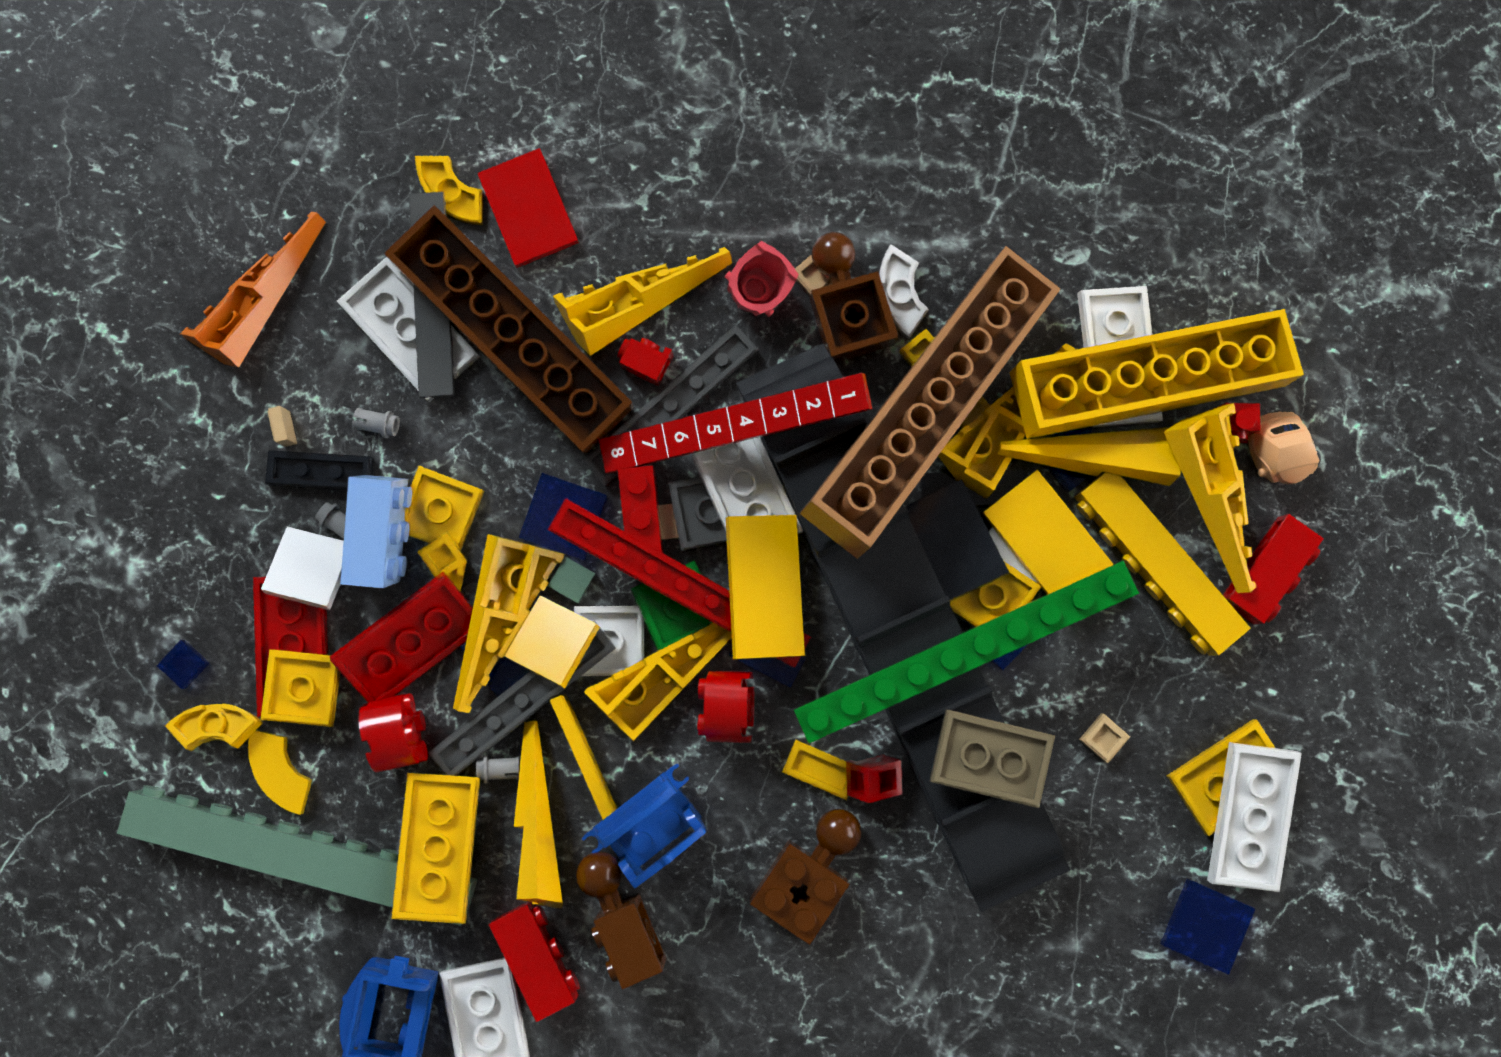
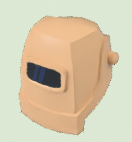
M1274 412L1260 416L1261 431L1248 436L1250 454L1258 469V475L1267 478L1272 483L1296 484L1307 478L1310 474H1313L1318 467L1319 458L1311 434L1300 417L1293 412Z

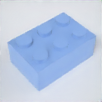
M372 475L348 478L340 584L385 588L400 582V577L405 576L407 558L402 556L403 542L408 541L410 531L409 522L405 521V509L409 508L412 502V488L408 487V479Z

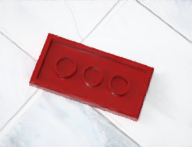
M443 571L330 656V661L367 702L393 697L466 642L473 606Z
M253 577L257 717H261L269 649L328 655L327 609L265 594L261 588L266 577Z

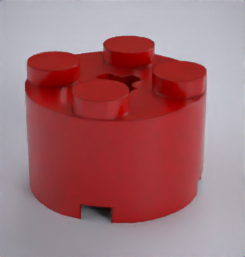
M709 671L706 678H699L698 698L699 700H704V714L698 715L697 730L698 735L705 736L707 742L751 743L753 735H746L747 726L754 727L755 691L754 687H747V679H753L752 672Z
M411 693L371 701L360 707L359 729L362 742L367 741L372 751L365 753L375 773L419 764L428 760L427 747L421 738V731L426 730L425 717L422 710L416 711L415 701Z

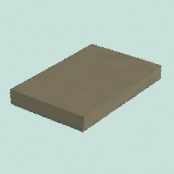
M946 709L929 781L1039 808L1055 735Z

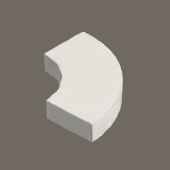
M890 244L883 258L879 275L895 327L902 335L910 339L929 309L919 300L914 288V274L919 262Z

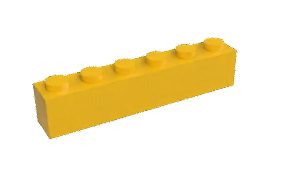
M1103 472L1074 496L1079 502L1076 505L1079 512L1087 520L1093 519L1101 528L1099 534L1109 546H1116L1124 555L1121 559L1125 562L1127 568L1132 573L1136 574L1138 572L1147 582L1144 585L1147 592L1155 600L1159 601L1161 599L1170 609L1167 611L1170 619L1178 627L1184 626L1192 635L1190 638L1191 643L1201 654L1207 653L1209 656L1220 655L1251 629L1120 475Z

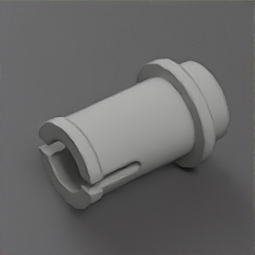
M357 408L353 415L355 418L367 420H353L352 426L355 430L379 433L383 438L396 436L398 433L400 419L392 411H387L384 414Z
M326 502L317 512L315 519L319 521L318 525L321 528L326 526L344 539L346 515L338 510L339 506L336 503L331 505Z
M486 755L483 759H477L476 776L480 780H484V784H488L489 780H519L520 757L488 759V755Z

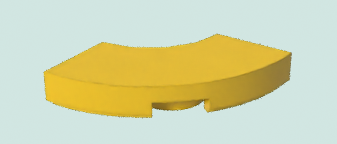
M415 156L417 175L426 193L444 192L446 214L465 223L483 225L482 189L468 187L458 180L453 172L449 156Z
M223 703L199 705L190 708L174 717L165 727L189 751H193L202 743L213 740L225 741L238 749L263 722L242 708Z
M256 730L248 740V755L250 766L258 785L280 807L299 815L304 814L313 779L300 774L291 764L287 752L288 737Z

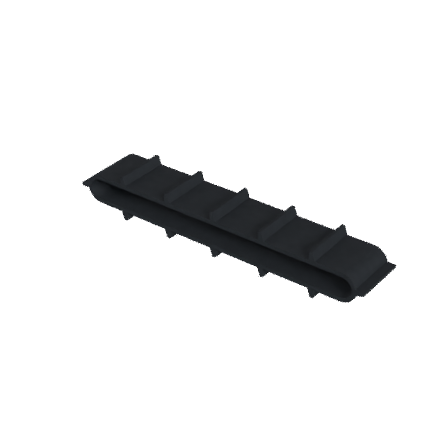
M821 344L737 382L736 385L743 401L748 402L843 378L824 344ZM860 413L762 436L760 439L797 515L803 533L813 552L814 559L819 565L853 639L854 646L857 648L869 675L962 633L950 607V600L948 596H945L910 522L906 506L903 507V504L871 548L858 559L800 515L803 508L867 426L865 418H862ZM979 667L885 710L959 871L980 912H983L1070 871V868L1064 857L1061 842L1042 801L1040 807L1036 808L929 781L946 709L1005 723L992 697V689L990 686H987Z

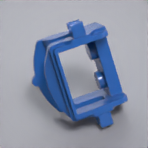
M678 763L667 771L662 772L655 780L604 820L602 819L582 837L583 841L589 836L597 838L598 847L592 853H596L610 845L620 859L618 865L634 889L669 864L707 832L701 820L702 816L680 789L689 780V777L687 776L684 780L678 781L673 776L674 769L679 767ZM692 827L694 829V832L645 871L642 870L640 867L642 864L688 828Z
M395 956L391 960L379 957L369 959L342 998L343 1004L339 1022L340 1041L343 1050L342 1057H422L439 971L408 965L409 958ZM379 984L409 989L406 1009L411 1011L408 1023H403L398 1044L368 1038Z

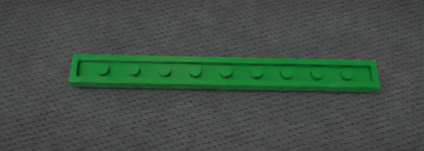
M1120 561L794 709V713L807 742H814L1139 594L1125 562Z

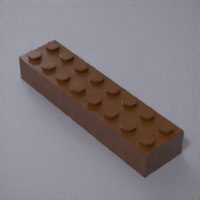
M435 205L384 253L390 262L585 456L599 443V439L604 438L634 408L633 402Z

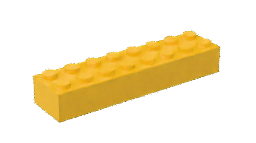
M1285 309L1021 360L1009 372L1027 439L1286 387L1304 375Z

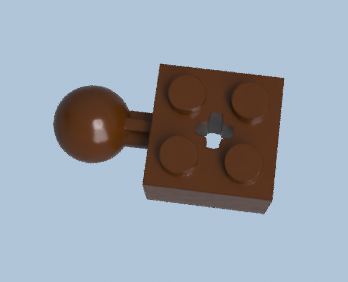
M839 232L823 234L813 245L812 261L818 271L830 276L832 285L811 290L810 303L822 342L829 355L836 363L895 346L898 333L879 272L876 271L851 278L849 269L855 260V248L852 241ZM849 313H853L855 318L861 317L858 324H852L847 321Z
M833 809L826 812L819 819L816 827V837L819 843L812 854L791 840H788L750 897V905L809 945L850 885L847 878L829 867L836 855H844L854 850L861 838L860 823L847 810ZM802 884L806 885L807 895L804 898H793L794 895L791 888L793 886L799 888Z
M599 851L588 854L578 865L576 871L577 883L586 895L597 898L602 910L599 911L593 921L595 927L591 928L592 935L598 948L604 947L607 952L609 961L605 963L611 980L613 982L619 981L623 990L663 972L667 958L640 894L637 893L621 900L617 890L622 880V871L618 865V860L606 852Z

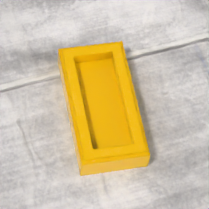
M795 739L782 772L847 800L846 761Z

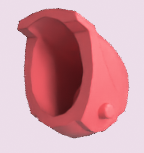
M761 241L738 260L732 272L729 271L725 278L729 281L727 291L732 295V299L738 308L755 316L765 313L768 317H771L774 313L773 308L787 297L799 274L782 253Z

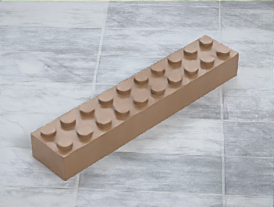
M1005 246L803 508L800 515L858 559L871 548L1060 291V288Z

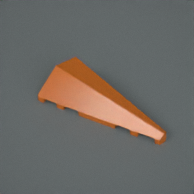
M310 212L307 215L308 219L295 234L289 232L283 237L286 244L274 256L266 253L228 288L229 292L215 308L210 305L203 311L207 317L196 328L192 330L186 327L180 334L221 363L239 368L326 221L317 212Z

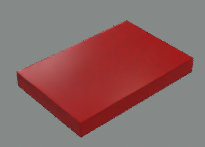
M540 148L477 173L516 268L579 243Z

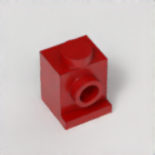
M626 338L617 357L621 358L619 363L623 370L658 387L674 356L672 349L665 347L662 353L659 351V345L646 338H642L640 342L633 338L631 340Z
M1234 403L1236 414L1230 415L1231 433L1239 437V444L1248 443L1249 435L1261 431L1260 403Z
M879 755L859 761H846L847 796L872 803L902 795L903 773L901 760L886 755Z

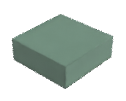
M565 556L548 587L579 604L596 574Z

